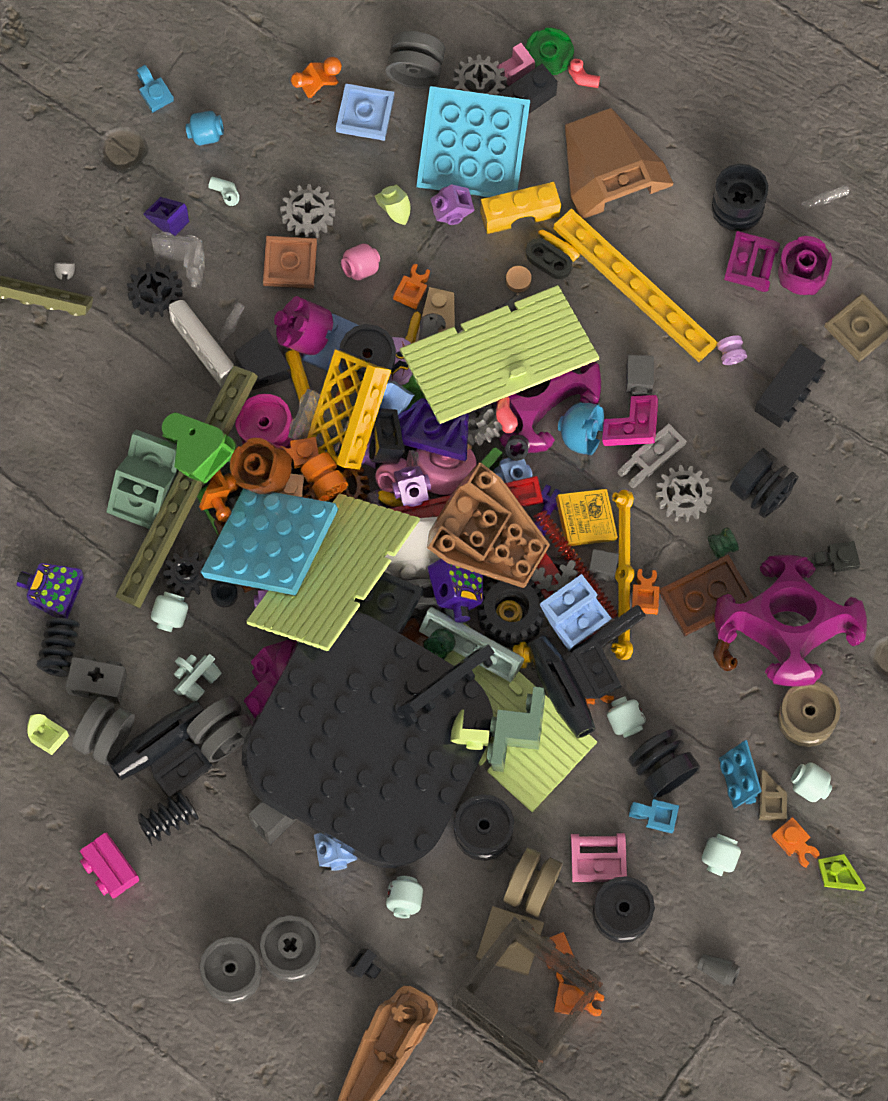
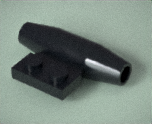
M546 636L532 641L528 648L538 678L556 712L576 738H583L589 735L596 728L586 699H599L622 687L598 640L595 639L574 650L566 661Z
M194 701L166 715L132 739L109 762L115 775L122 781L151 766L153 779L165 795L172 798L177 792H180L212 769L213 765L206 759L197 744L195 745L187 741L189 735L186 730L191 722L204 711L203 707L197 701Z

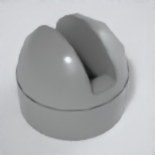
M55 262L54 272L56 277L62 280V274H66L67 280L71 279L75 272V263Z

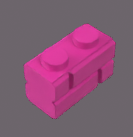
M107 832L80 850L83 857L80 860L81 865L88 874L92 871L99 879L95 884L103 895L109 893L112 899L116 898L139 881L138 875Z

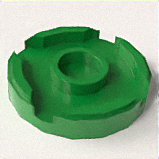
M552 27L541 31L537 30L527 39L525 48L535 60V68L543 64L552 75H558L570 66V62L574 57V45L569 35L562 30Z

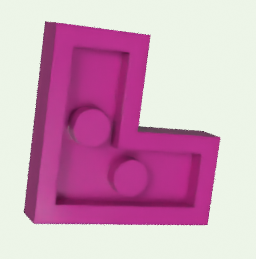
M657 395L631 396L629 418L604 419L602 436L604 446L655 443L658 412Z

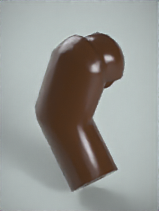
M718 639L713 656L721 669L731 671L738 664L737 658H733L728 651L731 643Z

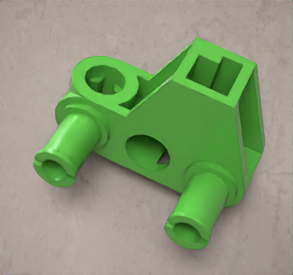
M176 412L168 415L163 421L162 436L168 441L177 444L174 467L187 477L206 484L227 462L230 463L232 454L236 449V443L219 428Z

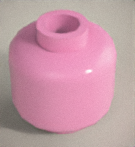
M359 244L344 252L343 259L341 260L342 270L347 277L354 280H362L374 275L378 271L380 255L375 248L372 249L368 244Z
M401 458L398 464H381L375 474L376 483L383 491L394 493L392 483L396 482L394 472L411 466L410 463Z

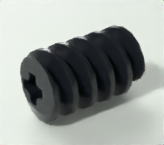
M51 618L46 621L48 629L44 630L43 634L46 639L42 640L41 646L43 649L39 651L41 659L37 660L36 664L40 670L53 676H68L69 673L62 670V667L71 666V663L64 660V658L73 657V653L67 650V648L75 647L76 643L69 640V638L77 637L78 633L71 630V628H78L80 626L79 622L68 618Z
M177 792L176 802L170 797L166 798L167 807L160 802L157 803V813L153 809L148 808V818L141 813L138 814L139 825L151 846V837L161 841L162 831L168 836L171 835L170 826H173L178 831L181 830V820L185 824L190 825V815L199 820L187 796Z

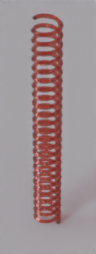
M547 510L533 515L534 518L540 516L536 522L543 520L539 524V526L545 525L542 529L543 531L549 529L545 535L552 533L548 538H554L551 543L559 541L554 547L561 546L557 552L565 550L561 553V556L568 554L564 561L568 559L576 561L575 567L577 568L575 570L579 572L576 578L581 574L584 575V578L587 579L588 583L598 594L597 597L599 598L597 600L599 602L602 601L600 604L604 606L605 610L609 609L607 613L611 614L610 617L612 619L617 617V609L613 610L614 605H610L611 601H607L608 596L603 597L605 592H601L602 588H598V583L594 584L596 579H592L593 575H589V570L585 571L587 566H583L584 562H580L581 558H576L578 553H574L575 549L570 550L572 545H567L569 541L565 540L566 536L560 537L563 532H558L560 528L556 527L557 523L551 524L554 519H549L551 515H546Z

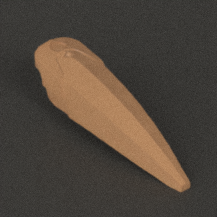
M403 986L389 1000L379 1005L369 1029L365 1030L338 1101H378L416 1045L422 1041L436 1016L438 1003L435 998L415 987Z

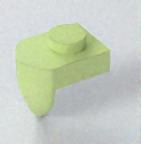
M396 184L384 188L381 193L375 195L378 205L388 213L391 219L399 224L406 225L411 210L407 193Z
M462 709L454 721L451 730V741L457 744L467 745L466 748L481 750L483 746H488L489 731L463 729L464 710Z
M30 715L27 724V733L30 741L52 755L69 737L67 730L49 720L45 715Z

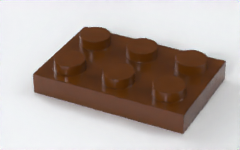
M729 554L659 590L662 599L684 637L714 622L715 606L719 597L730 594L735 599L736 604L746 603L754 598Z

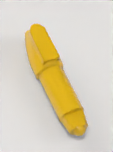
M543 229L538 231L539 236L566 253L572 262L579 258V252L568 242H564Z
M418 311L413 314L407 336L405 337L411 344L416 341L421 321V314Z
M383 490L378 492V499L391 507L403 506L401 499L395 498L394 493Z

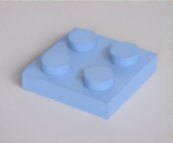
M345 83L336 132L385 141L395 97L394 92Z

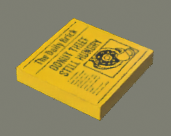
M607 489L558 494L555 497L566 547L610 542L618 538Z

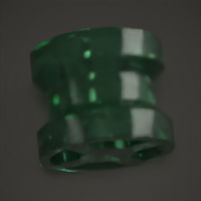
M728 527L722 529L718 535L712 534L708 536L709 545L718 559L724 557L728 552L734 553L739 550L737 540Z
M436 629L424 642L423 648L445 659L454 649L456 641L448 630Z

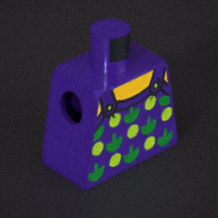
M439 559L427 566L438 606L453 610L455 622L469 621V610L480 605L483 601V575L449 564L443 559Z
M40 563L35 575L21 571L17 580V586L28 589L27 599L32 606L55 618H68L84 576L82 570L78 568Z

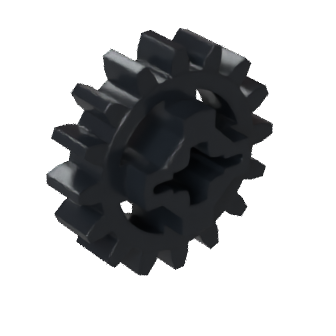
M157 262L154 268H151V265L146 263L145 270L138 267V275H130L132 283H127L128 291H130L127 293L128 298L132 301L134 309L140 307L141 315L149 311L151 318L154 317L155 312H159V315L163 317L164 310L167 309L169 311V304L178 301V297L183 296L181 289L182 281L177 279L178 273L176 271L170 273L169 265L162 269L160 262ZM152 284H154L155 288H157L158 296H156L155 292H153Z

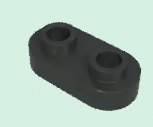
M542 238L533 239L527 244L526 258L531 264L554 279L560 280L569 276L572 269V260L566 253ZM537 251H539V252H541L543 255H542V256H536V255H534V253L537 252ZM560 265L563 269L556 270L554 267Z

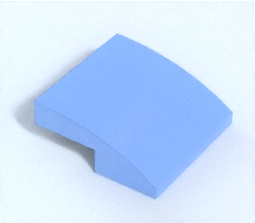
M582 574L540 603L549 623L569 651L612 619L596 599L598 594Z

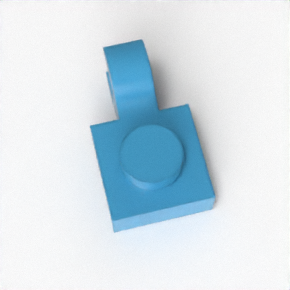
M146 65L137 69L139 73L137 76L144 85V87L139 89L140 94L152 113L174 101L173 95L161 77L154 81Z
M654 799L651 802V806L633 802L630 807L629 817L648 819L647 828L673 833L679 805Z

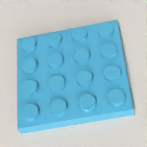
M430 86L416 187L440 190L452 184L469 188L470 195L492 197L517 191L530 100Z
M243 488L201 573L204 578L296 596L338 508L335 503L276 492L257 494Z

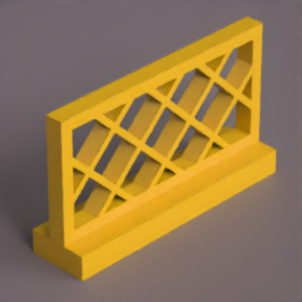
M334 350L307 438L317 437L318 434L322 433L325 444L318 447L319 454L328 452L337 465L360 470L391 373L390 369L374 365L341 350ZM341 358L346 360L348 370L340 373L339 370ZM365 367L366 371L363 380L360 382L356 371ZM351 375L354 386L346 390L343 379ZM337 383L341 394L333 398L331 394L332 386ZM356 391L358 396L355 405L352 407L349 395ZM343 400L346 411L338 415L335 404ZM329 408L333 419L325 423L323 415L325 410ZM348 416L350 421L347 430L344 432L341 420ZM335 424L338 436L330 439L327 429ZM341 441L342 447L339 456H337L333 445Z

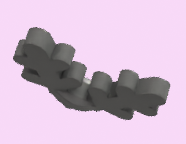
M570 560L567 566L565 564L560 565L563 574H555V578L559 582L558 585L551 584L553 575L544 576L546 572L544 567H541L539 570L536 568L530 581H539L540 584L536 585V588L538 587L540 590L546 589L555 593L572 581L569 580L570 576L578 575V571L574 570L576 562Z

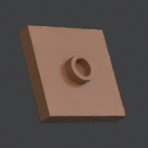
M266 236L263 286L314 288L317 238Z

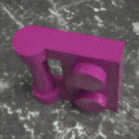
M737 231L724 280L753 287L761 292H767L770 287L769 277L775 254L779 252L780 243ZM760 248L766 252L760 275L756 277L752 276V271L758 249Z

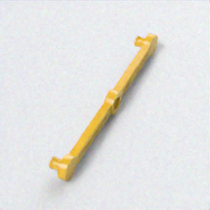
M621 490L619 493L615 492L612 495V500L616 502V506L619 508V567L615 573V579L618 582V617L630 610V583L634 578V569L630 566V507L633 504L634 497L632 492L627 490ZM630 629L618 637V643H613L611 648H614L611 651L620 660H628L633 653V645L630 642Z

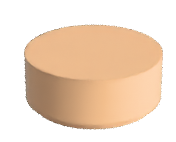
M523 266L510 268L506 274L507 287L517 293L526 291L531 285L530 271Z

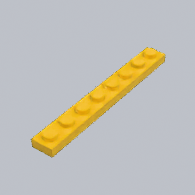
M572 208L554 224L553 229L698 362L704 359L717 346L718 342Z

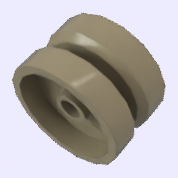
M815 682L814 685L793 686L788 690L779 707L777 720L780 731L787 740L797 746L812 747L820 745L829 739L839 721L841 708L838 697L831 688L821 682Z
M528 847L510 877L503 902L517 907L522 903L525 895L528 894L525 912L538 918L552 892L563 863L550 857L544 862L539 871L537 869L541 861V853Z

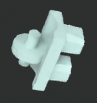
M192 654L186 661L181 657L175 660L179 668L174 675L180 679L187 673L173 690L178 696L184 695L193 702L197 701L205 690L195 681L202 675L211 684L221 675V671L213 663L215 658L211 654L204 655L194 667L192 665L197 658Z

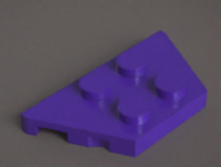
M421 398L410 409L398 415L403 445L461 461L467 460L468 413L439 424L428 401Z

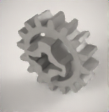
M477 55V60L474 61L469 56L467 64L461 61L459 69L454 70L453 86H455V90L497 95L505 89L507 77H504V68L498 69V61L490 62V56L482 60L481 55ZM478 76H480V81H482L481 87H479Z
M308 184L307 189L303 190L299 185L298 192L289 191L290 199L283 198L284 206L280 208L283 215L282 223L287 224L288 232L295 229L296 237L304 233L305 238H309V235L313 233L318 238V231L321 230L327 233V225L333 226L332 217L336 216L335 209L333 208L334 200H329L328 191L321 194L320 186L312 190L311 184Z
M497 401L468 412V443L471 446L475 442L480 446L484 440L491 442L493 437L500 436L499 431L502 430V425L496 418Z
M679 465L678 472L670 468L668 471L669 477L662 474L660 479L662 483H657L656 490L659 492L656 493L655 499L662 500L658 508L667 509L666 517L674 514L675 521H678L680 516H682L685 522H689L691 515L696 520L699 519V511L706 513L708 508L706 504H710L712 497L708 496L712 494V487H706L709 483V478L701 479L702 471L700 470L696 474L693 473V466H690L688 471H684L683 466ZM697 486L700 489L701 498L699 497V494L696 492ZM667 489L669 490L668 493L672 495L671 501L668 499ZM685 491L688 492V494H684L683 496L679 494L684 493Z

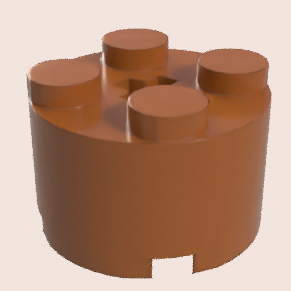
M250 438L242 446H238L234 450L230 461V471L234 475L236 483L240 487L257 494L281 493L285 489L291 475V455L282 447L262 438Z

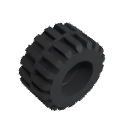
M497 579L495 584L490 582L487 585V590H483V601L478 607V620H480L481 630H485L486 637L489 639L493 637L494 641L498 644L501 641L505 642L504 647H510V643L519 645L520 642L525 641L527 644L532 640V636L536 637L544 620V612L540 606V603L544 601V597H541V591L538 587L533 588L534 583L529 580L524 588ZM513 600L525 607L527 615L520 621L508 622L498 616L496 608L503 601Z

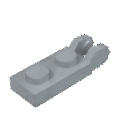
M667 424L656 434L655 443L644 444L631 455V459L617 473L623 477L637 465L641 471L628 484L634 489L646 477L652 475L681 450L687 441L670 424Z

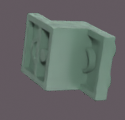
M136 429L131 437L128 455L116 469L106 513L150 529L179 472L174 467L177 444Z
M533 687V693L527 694L526 713L498 710L497 717L492 716L490 733H492L491 737H494V744H488L487 759L488 763L492 764L493 771L504 772L507 746L539 750L545 704L544 688Z

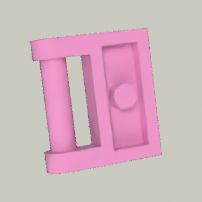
M617 833L616 836H579V834H571L572 882H608L615 877L627 876L625 833ZM580 847H617V853H580Z

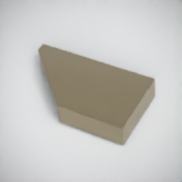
M761 769L759 784L762 791L759 793V820L786 821L787 792L768 775L766 770Z

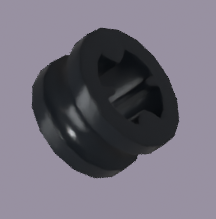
M516 434L511 436L505 448L507 456L515 461L524 459L528 455L530 443L523 435ZM517 443H521V449L518 452L513 451L514 446H511V444L517 445Z

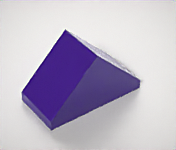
M160 197L143 213L148 220L171 239L189 223L187 206L184 203Z

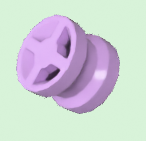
M741 336L726 337L717 343L718 350L723 354L721 360L724 365L737 364L747 358V353L741 346L743 344Z

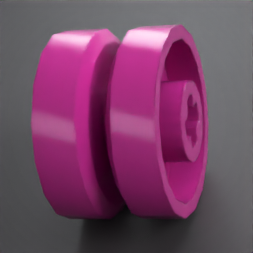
M258 394L248 398L235 421V427L243 444L250 438H262L289 449L291 448L290 441L297 439V427L288 405L280 397L272 394Z

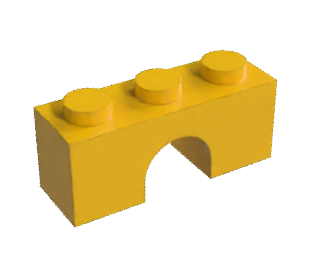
M550 182L481 199L480 213L486 233L490 234L511 229V224L522 217L532 216L535 223L560 217L561 202L555 183Z

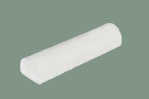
M178 300L169 304L172 324L222 388L234 364L184 300Z

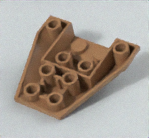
M612 108L565 125L570 195L573 205L582 219L604 212L606 202L646 187L649 193L652 194L673 186L674 183L664 162Z
M479 462L450 496L429 531L426 548L449 564L524 588L550 544L501 477Z

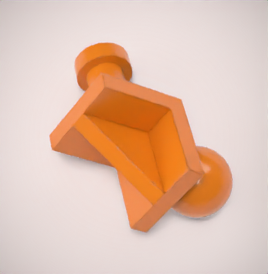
M329 57L324 63L311 62L302 73L296 72L292 75L291 83L296 88L302 87L307 97L312 98L323 85L336 86L339 83L335 75L341 71V61L336 57Z
M219 470L211 478L199 506L201 511L215 508L218 521L224 522L228 520L231 510L225 506V502L229 493L235 492L239 488L234 475L227 473L223 476Z

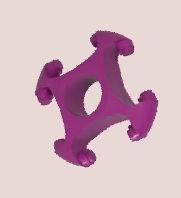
M594 361L582 366L580 370L582 374L569 371L547 380V389L538 396L529 398L518 396L517 394L509 396L510 409L516 416L518 421L517 427L521 431L519 434L525 436L530 443L528 453L547 451L553 445L555 440L550 433L540 432L536 434L533 430L545 414L557 404L576 394L580 395L581 403H599L602 382L598 363ZM515 432L504 433L499 439L505 448L508 439L516 435ZM511 444V446H514L513 451L518 452L521 449L522 444Z
M769 556L761 564L760 572L766 577L773 578L776 576L778 578L770 588L742 604H736L733 596L726 594L717 599L715 606L714 622L718 639L731 643L736 638V631L738 630L766 647L780 663L770 664L765 674L773 681V684L782 686L814 685L823 674L822 669L817 664H807L804 658L812 649L836 634L846 633V639L852 646L859 645L866 638L867 616L862 600L850 597L842 606L815 590L803 579L805 577L809 578L816 569L814 564L805 556ZM784 611L796 612L804 616L809 623L802 626H788L777 621L773 615Z

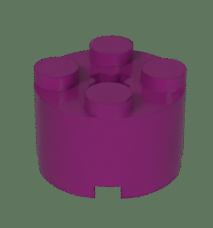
M801 236L786 244L778 265V276L782 287L799 295H815L827 282L832 266V255L823 241L812 236Z
M299 296L293 297L283 310L278 311L274 317V324L277 325L276 335L278 343L302 354L310 356L318 354L329 340L325 338L328 330L332 331L333 317L330 310Z

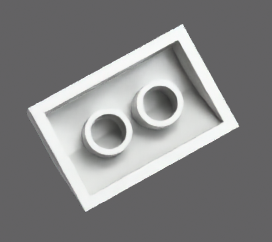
M438 517L420 518L419 523L395 556L388 554L385 556L391 562L384 572L402 580L430 578L427 566L441 559L426 548L429 531Z

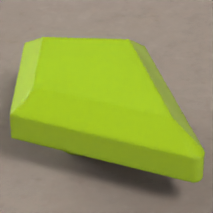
M845 854L818 859L824 887L864 891L866 889Z

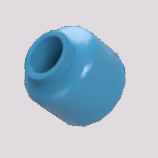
M214 111L192 114L190 123L186 124L188 139L193 138L196 145L218 142L220 136L224 135L221 116H217Z

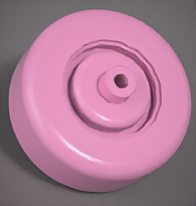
M417 449L414 455L413 467L419 466L423 475L428 474L431 484L429 492L439 495H452L456 487L471 472L477 462L471 449L467 451L466 461Z

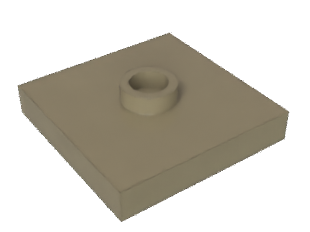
M863 293L827 321L824 326L858 362L862 361L888 339V318Z
M492 906L476 959L528 976L545 922Z

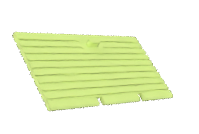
M558 285L514 302V306L517 309L511 312L508 306H504L460 324L463 330L460 333H457L456 329L452 327L400 348L401 354L412 371L439 424L599 360L596 350Z
M339 493L333 501L338 511L296 596L268 591L247 619V625L262 630L265 629V631L273 632L277 635L280 634L281 636L329 651L360 607V604L354 601L356 597L361 600L367 597L391 562L385 556L387 554L391 556L397 554L419 523L420 518Z
M444 645L435 653V655L454 666L466 658ZM480 665L472 670L475 674L474 679L481 685L489 698L493 717H497L498 710L527 712V694H532L533 687L536 686L523 674L518 672L513 681L509 682ZM545 695L539 750L507 746L504 772L493 771L492 766L487 772L526 808L534 812L597 744V741L590 735L576 738L556 712L551 700ZM491 737L489 743L494 744V737ZM488 746L478 763L480 766L488 760Z

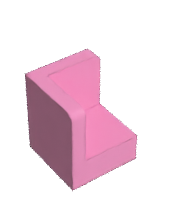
M520 43L513 47L512 57L500 64L498 69H505L504 77H507V85L510 86L535 69V60Z

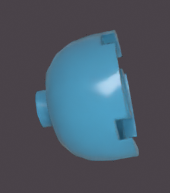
M577 403L570 407L564 416L560 417L558 430L561 431L562 439L570 450L587 455H592L596 451L600 439H596L597 432L603 431V408L593 403Z

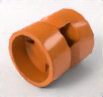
M328 452L311 458L301 468V473L309 484H313V492L320 501H328L335 498L348 486L346 478L339 470H336L337 464Z

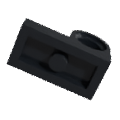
M379 408L369 446L370 461L398 464L404 452L398 411L396 409Z

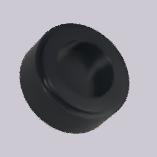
M218 581L211 589V596L217 606L226 608L236 602L238 592L235 584Z

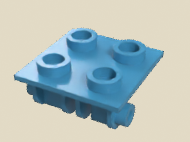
M744 740L719 758L720 768L726 780L727 792L732 801L733 808H737L744 802L746 804L755 803V797L762 791L748 742Z

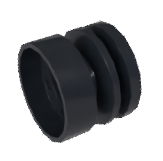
M735 164L722 170L716 179L711 211L714 219L721 226L732 231L749 230L757 225L763 216L768 196L769 185L765 175L759 169L747 164Z
M765 448L759 450L747 462L729 489L742 501H745L754 494L755 497L751 503V508L756 510L762 505L758 514L763 518L769 516L786 501L799 478L794 472L785 477L789 470L786 465L779 468L776 472L773 471L778 459Z
M670 729L651 737L628 759L632 767L640 765L636 769L637 775L641 776L651 772L644 785L655 799L681 786L695 775L701 767L691 752L677 754L685 743L683 740L675 741L678 738V733L675 729Z

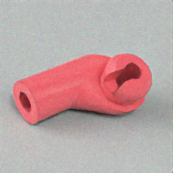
M571 60L568 72L575 83L581 86L598 88L600 76L587 74L583 68L582 60Z
M509 396L498 400L496 406V418L502 425V430L505 433H513L518 425L517 418L510 409Z

